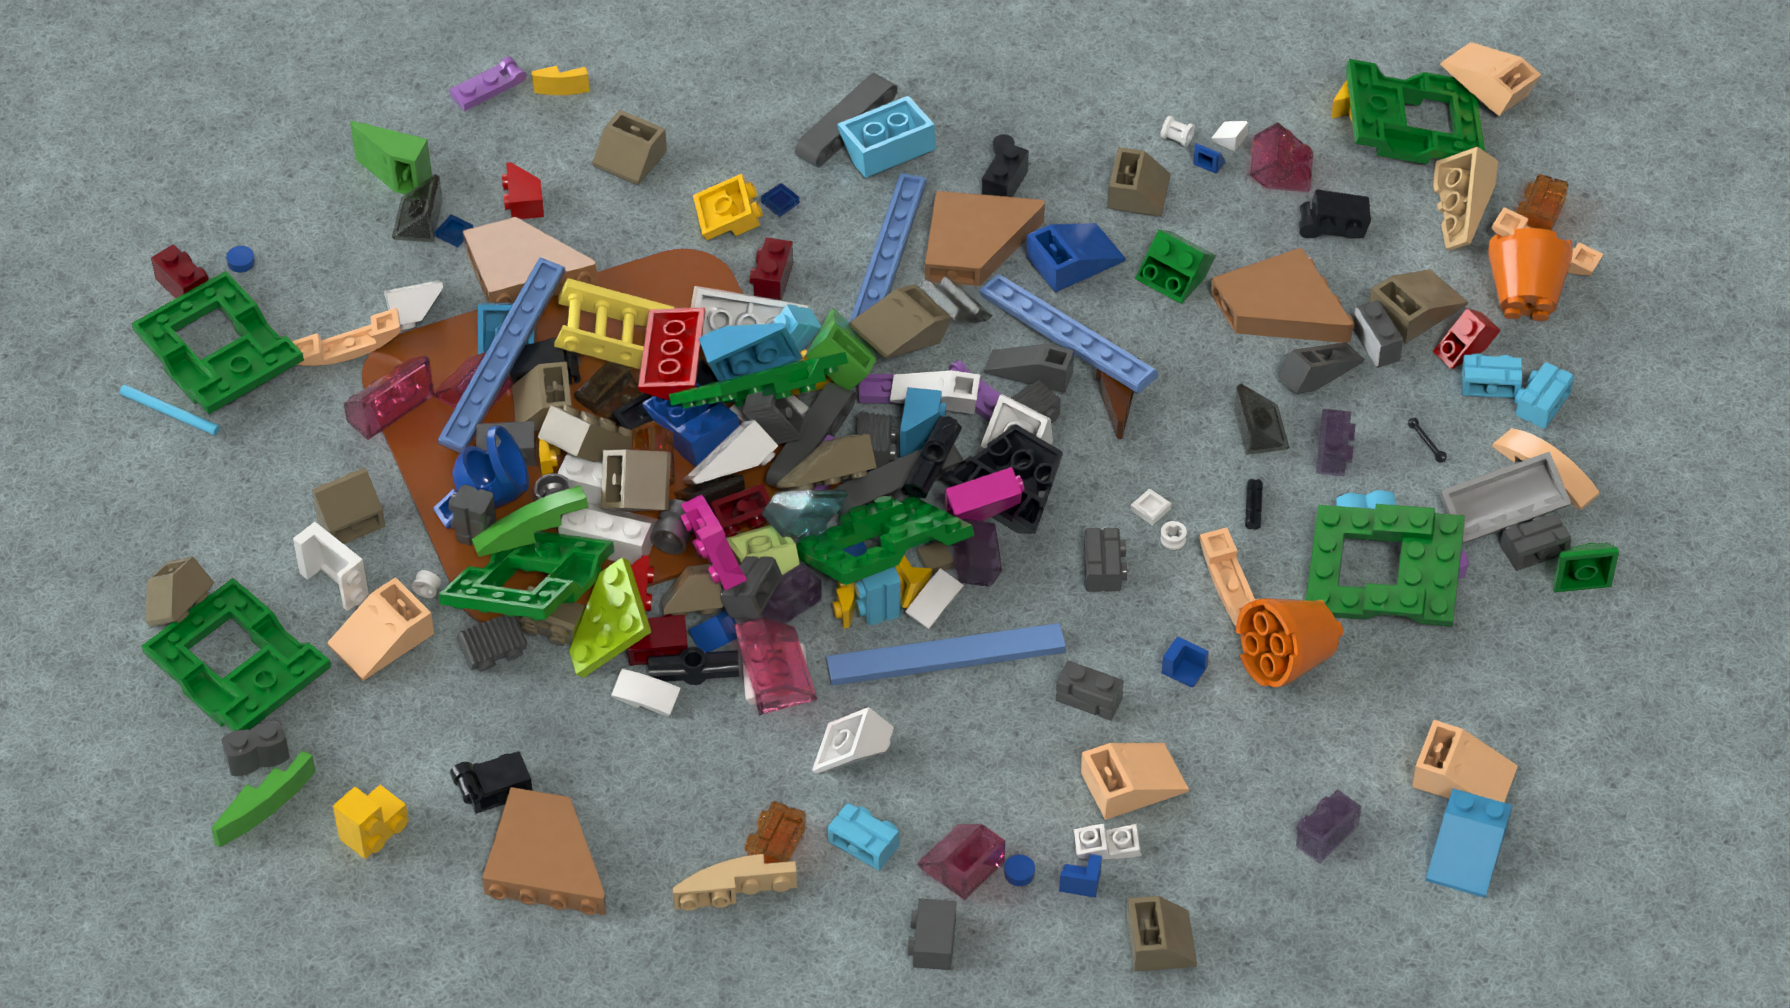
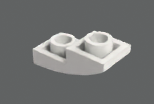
M940 568L905 611V614L927 630H930L964 585Z
M621 669L610 697L633 707L639 708L642 706L669 717L680 687L641 673Z
M1104 823L1074 829L1078 858L1089 859L1090 854L1100 855L1102 860L1142 856L1139 830L1136 824L1106 830Z

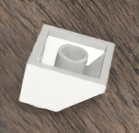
M436 280L384 291L388 310L397 308L399 311L401 330L416 327L415 322L422 321L443 289V284L441 281Z
M1003 394L999 396L981 447L987 448L989 442L1015 424L1052 444L1053 437L1050 418Z
M870 707L829 722L812 771L818 774L886 752L891 743L890 738L894 727Z

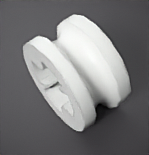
M1176 521L1165 523L1161 528V544L1171 550L1182 548L1186 543V527ZM1176 533L1179 534L1178 537H1177V536H1172L1171 538L1168 537V534H1170V535H1175Z
M421 570L417 573L416 580L412 583V589L419 596L434 598L437 594V589L441 586V579L430 571Z

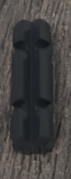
M1250 479L1247 482L1245 526L1249 530H1258L1261 527L1263 482L1260 479Z

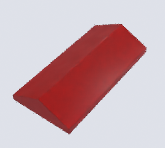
M705 308L649 310L638 384L640 392L670 400L669 394L696 387L701 351L699 338L703 335Z

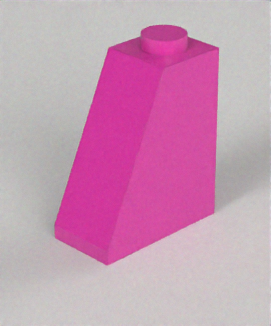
M1012 467L947 488L945 492V511L974 526L1020 504L1022 492L1025 491L1023 481L1020 475L1015 476Z

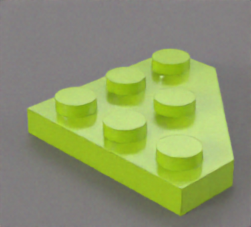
M623 557L599 573L569 649L576 675L582 678L651 633L630 562Z

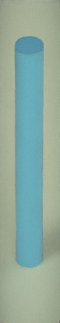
M124 384L120 389V395L216 436L220 431V425Z

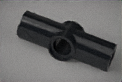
M950 416L939 417L903 488L907 490L909 495L917 499H926L962 430V426L956 419ZM928 455H934L938 459H931Z
M689 647L683 650L681 654L648 656L649 676L665 682L683 680L689 685H698L706 679L740 677L738 650L704 652L701 648Z

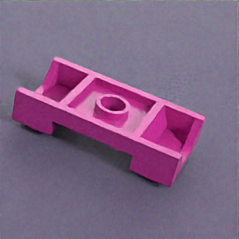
M699 495L681 504L685 514L680 517L687 531L692 529L697 539L693 540L692 543L699 557L707 558L708 562L712 563L708 570L714 583L721 582L726 591L746 581L747 579L739 567L725 537L726 534L703 495Z

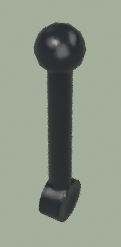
M1410 418L1408 421L1409 427L1415 429L1433 451L1435 460L1440 463L1445 462L1447 454L1444 451L1438 450L1419 426L1417 418Z

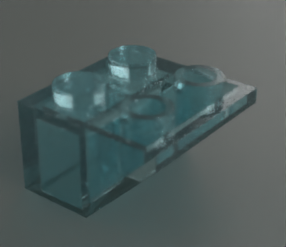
M846 490L777 492L761 514L782 537L819 536L825 531L826 524L830 518L842 508V502L848 496V492Z

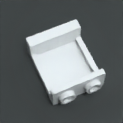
M313 522L293 538L299 573L308 580L319 570H322L339 584L342 605L346 611L355 605H360L366 599L369 593L362 558L316 522Z

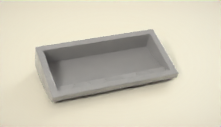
M1550 451L1441 490L1440 499L1447 514L1465 515L1462 544L1506 529L1512 524H1520L1534 519L1536 516L1545 515L1572 504Z

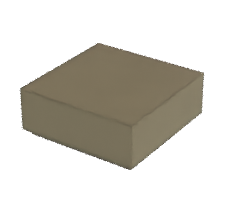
M936 542L917 549V556L922 566L932 569L931 575L936 574L940 568L943 571L955 568V560L947 545Z

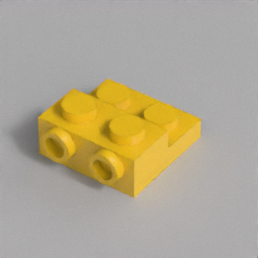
M742 174L693 195L702 235L707 241L730 230L737 236L760 226L759 218L763 216V212L757 201L754 202L753 199L758 197L757 190L753 182L748 183Z

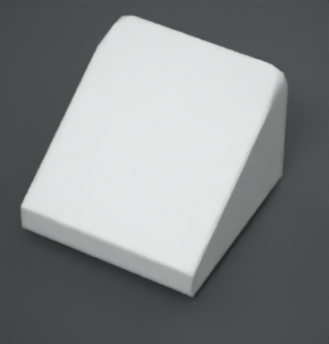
M1224 122L1211 138V141L1235 151L1248 135L1249 122Z

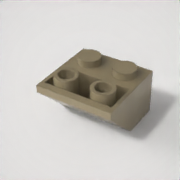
M619 109L604 128L592 164L594 167L639 185L667 152L666 130L663 127Z
M1118 147L1109 184L1108 209L1162 216L1170 172L1146 151Z
M567 362L538 364L512 385L516 422L534 421L535 431L541 430L551 405L561 409L564 404L572 407Z
M627 449L603 450L601 509L622 512L668 511L671 452Z
M366 468L350 472L346 476L312 489L318 524L341 543L346 544L386 527L383 508Z
M193 556L166 562L147 580L146 623L149 626L160 624L165 626L175 621L179 623L188 616V609L194 603H200L209 595L207 590L215 583Z
M712 563L687 566L661 598L664 615H685L686 617L688 612L699 611L700 614H713L717 612V608H723L721 583L715 584L708 570Z
M529 586L527 591H533L535 588ZM576 602L562 603L546 620L537 621L523 616H517V620L522 631L528 635L537 636V634L549 637L548 640L556 645H571L584 614L585 606Z
M1161 896L1128 898L1126 919L1134 972L1197 967L1189 910Z

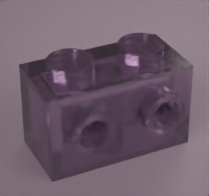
M1322 410L1316 474L1344 476L1346 462L1352 463L1354 446L1348 445V441H1354L1356 424L1350 423L1351 411Z
M963 518V521L973 526L974 536L951 545L954 547L955 552L954 569L957 570L958 581L960 583L991 587L1002 571L995 523Z
M803 562L782 575L781 582L760 614L775 630H778L822 601L821 579Z
M1338 789L1330 797L1325 796L1310 816L1305 815L1299 821L1296 828L1298 830L1296 847L1320 864L1359 826L1362 806Z

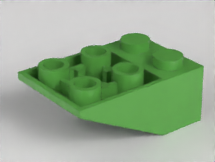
M351 121L350 125L356 160L394 192L420 198L432 177L428 140L419 136L372 126L367 123Z
M832 308L805 356L808 359L846 352L848 363L839 365L838 372L826 375L835 384L851 390L870 373L876 361L875 348L866 340L861 339L848 326L850 322Z

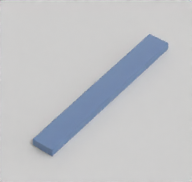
M900 173L849 322L890 294L927 184L926 177Z
M539 257L439 436L438 444L459 453L470 445L476 434V424H482L565 274L564 266Z
M999 273L979 290L980 295L987 301L1060 346L1074 350L1075 355L1138 394L1158 378V372L1153 367Z
M1056 623L826 656L830 683L833 686L1065 653L1066 646L1061 625Z

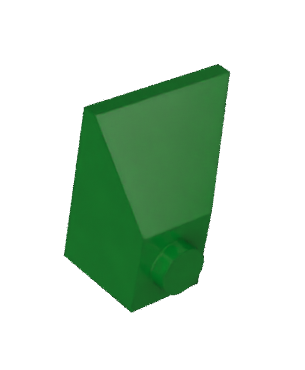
M1608 542L1587 543L1561 552L1553 584L1554 593L1612 587L1619 555L1618 547Z

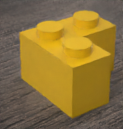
M382 785L376 787L368 795L354 786L333 805L339 840L364 859L372 853L379 852L385 842L394 833H400L409 821L406 804Z

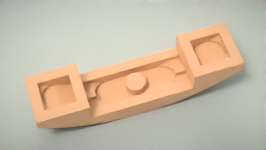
M1505 207L1492 225L1494 232L1502 237L1514 234V229L1530 227L1527 226L1528 218ZM1578 242L1576 247L1573 248V257L1568 273L1592 275L1603 254Z
M394 308L370 316L371 325L321 340L318 333L292 341L303 353L304 361L297 365L319 366L335 364L373 352L391 341L401 332L398 309Z
M1511 428L1493 443L1492 447L1513 462L1518 459L1524 461L1550 451L1570 501L1579 510H1582L1599 495V490L1572 460L1557 448L1533 434Z
M1226 527L1200 534L1199 538L1213 583L1229 617L1236 626L1242 608L1247 603L1259 598L1255 599L1236 557L1237 548Z

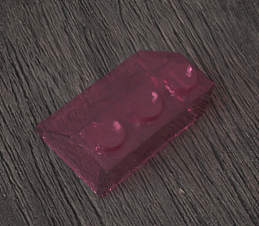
M426 355L410 358L401 365H397L380 379L373 381L359 393L352 395L344 402L346 421L369 440L433 397L434 388L429 358Z
M764 617L734 625L739 651L759 715L817 700L794 626Z

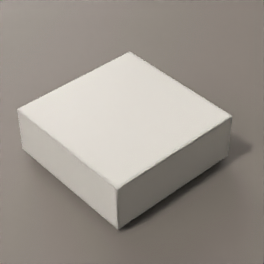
M1149 488L1131 504L1130 510L1153 526L1171 510L1172 503Z

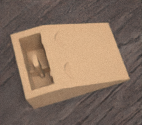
M1472 42L1440 63L1451 76L1455 77L1469 92L1474 94L1498 116L1526 98L1542 75L1522 57Z
M395 577L373 591L327 642V645L364 681L434 635L432 614Z
M1433 720L1415 766L1412 787L1448 799L1454 788L1505 803L1518 765L1464 729Z
M1108 743L1082 752L1081 775L1105 820L1189 792V788L1165 743Z

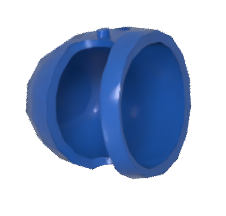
M493 426L487 431L488 452L475 446L465 447L456 459L452 477L457 491L465 484L475 487L477 491L482 489L493 492L495 508H499L520 498L529 487V474L521 449L513 436L505 427ZM496 435L501 440L498 446H496Z

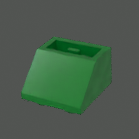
M1158 229L1135 279L1182 304L1206 278L1216 255L1171 231Z

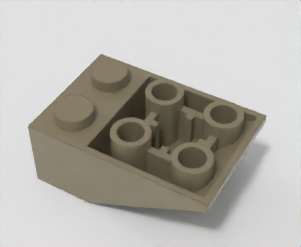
M1431 269L1392 275L1371 288L1369 303L1377 300L1381 301V305H1384L1383 309H1386L1388 317H1391V321L1396 325L1398 332L1401 333L1405 344L1468 305V302Z
M912 284L895 289L853 319L848 326L861 339L866 340L874 347L879 355L887 359L941 343L953 316L918 286Z
M565 404L562 409L550 406L538 434V438L576 457L592 462L603 460V450H634L642 447L644 442L634 438V431L622 426L617 429L618 426L615 425V422L604 417H600L598 420L597 416L583 410L579 415V410Z
M848 435L823 441L776 483L777 488H787L788 492H800L813 489L814 484L815 486L830 485L841 482V479H855L868 476L867 470L877 468L870 435Z

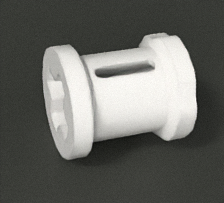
M1168 116L1162 126L1160 137L1165 140L1170 138L1187 147L1193 138L1195 125L1191 123L1186 125L1175 121L1174 117Z

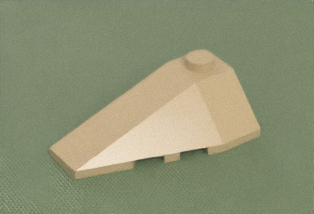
M1479 147L1455 154L1435 163L1433 187L1434 192L1440 195L1441 201L1437 203L1438 211L1444 214L1441 227L1447 250H1454L1471 244L1496 185L1498 160Z

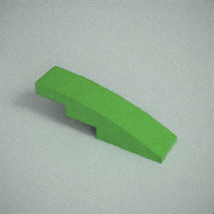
M579 485L548 495L519 508L496 521L472 539L478 557L536 543L534 532L561 526L560 515L589 508L587 497Z
M302 750L285 772L274 767L257 789L247 784L212 826L211 830L215 845L221 847L245 834L291 799L316 772L313 756Z

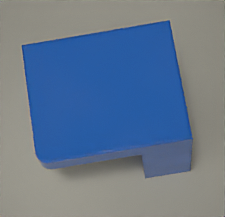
M727 610L688 629L697 647L703 649L704 652H711L742 636L735 619L728 615Z
M1177 636L1163 656L1162 674L1193 688L1207 669L1209 652Z
M1090 854L1087 867L1065 864L1060 874L1059 892L1096 898L1101 875L1102 856Z

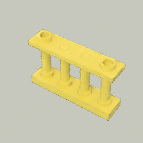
M567 278L559 294L558 304L569 307L568 326H562L554 342V347L641 370L644 347L633 344L634 324L647 328L649 310L674 309V307ZM580 310L596 314L595 333L579 329ZM607 317L623 321L622 340L606 337Z

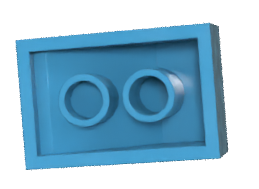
M784 323L724 326L699 338L707 362L718 381L741 377L803 359Z
M1453 788L1425 881L1486 898L1508 829L1513 805Z

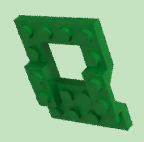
M1354 59L1348 60L1346 73L1355 144L1375 147L1377 156L1428 164L1432 157L1444 159L1475 147L1485 151L1478 99L1455 77L1422 72L1407 79L1384 76L1376 63ZM1423 99L1449 103L1453 134L1407 126L1404 103L1420 106Z
M227 271L131 323L136 335L163 363L164 371L194 404L199 403L208 414L304 361L303 353L287 336H279L270 327L257 303ZM220 308L234 323L235 330L241 337L200 360L177 335L176 331Z
M846 352L792 362L741 377L669 394L671 405L682 404L683 409L724 401V404L735 402L736 407L745 404L747 395L762 392L763 396L774 395L775 400L792 396L791 390L799 388L800 393L816 390V383L826 381V374L838 372V366L847 364L848 360Z
M881 496L869 505H859L850 508L849 512L839 515L841 526L829 527L825 533L817 536L803 537L799 543H796L799 560L848 585L899 565L906 551L910 548L934 539L949 546L974 536V531L971 524L919 498L909 497L900 502L890 496ZM876 536L880 537L882 546L872 547L866 550L865 554L857 557L842 550Z
M1376 504L1375 509L1318 505L1306 600L1324 601L1334 617L1367 620L1380 614L1406 616L1420 624L1453 627L1465 515L1435 513V508L1387 504ZM1345 538L1402 542L1397 585L1366 583V588L1339 586Z
M543 531L534 532L536 543L493 553L490 562L484 568L468 566L439 593L440 605L452 606L455 609H474L482 613H502L509 617H530L537 621L546 620L562 603L576 602L597 581L599 573L602 571L601 564L614 552V543L610 540ZM519 569L525 572L539 571L549 574L533 591L502 587Z
M234 578L191 608L185 619L179 623L176 621L171 623L141 646L143 653L182 687L183 694L218 725L221 727L226 725L233 732L250 730L331 668L330 660L312 644L297 641L283 628L273 611ZM232 618L250 634L251 641L261 650L224 678H221L189 649Z

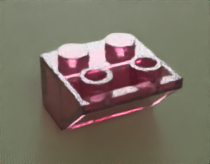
M1279 122L1253 136L1250 176L1266 189L1296 192L1311 191L1313 151L1308 145L1301 142Z
M958 824L918 862V867L960 898L966 900L1005 862V840L983 824Z

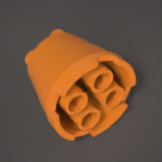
M1539 228L1514 229V234L1503 237L1496 234L1489 241L1488 256L1500 308L1504 311V317L1507 319H1519L1521 315L1532 316V319L1535 321L1548 320L1549 314L1553 313L1557 308L1572 261L1573 244L1571 240L1564 241L1556 237L1555 231Z
M1262 598L1251 601L1242 608L1236 624V633L1241 634L1244 652L1240 655V658L1249 675L1263 687H1282L1292 683L1332 657L1338 648L1339 638L1343 635V627L1338 620H1335L1334 615L1322 600Z

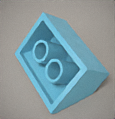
M909 96L838 124V130L851 161L865 178L936 150L934 123Z

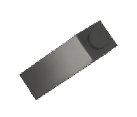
M1347 342L1294 349L1278 377L1286 383L1290 391L1296 394L1312 392L1360 365L1365 359Z

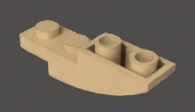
M763 854L730 859L712 865L691 875L673 887L674 909L692 911L698 907L707 906L723 908L729 904H736V893L752 895L759 891L775 890L777 892H784L790 888H797L796 863L791 861L764 864Z

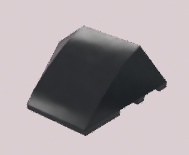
M1015 424L989 442L987 448L974 457L969 456L964 460V464L952 472L949 470L942 477L953 487L1012 467L1015 476L1020 475L1024 484L1025 491L1022 492L1021 503L992 518L1016 533L1036 534L1063 452Z

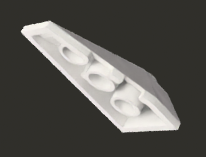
M694 286L691 308H705L702 335L704 336L724 326L773 324L777 315L781 314L787 304L808 308V305Z

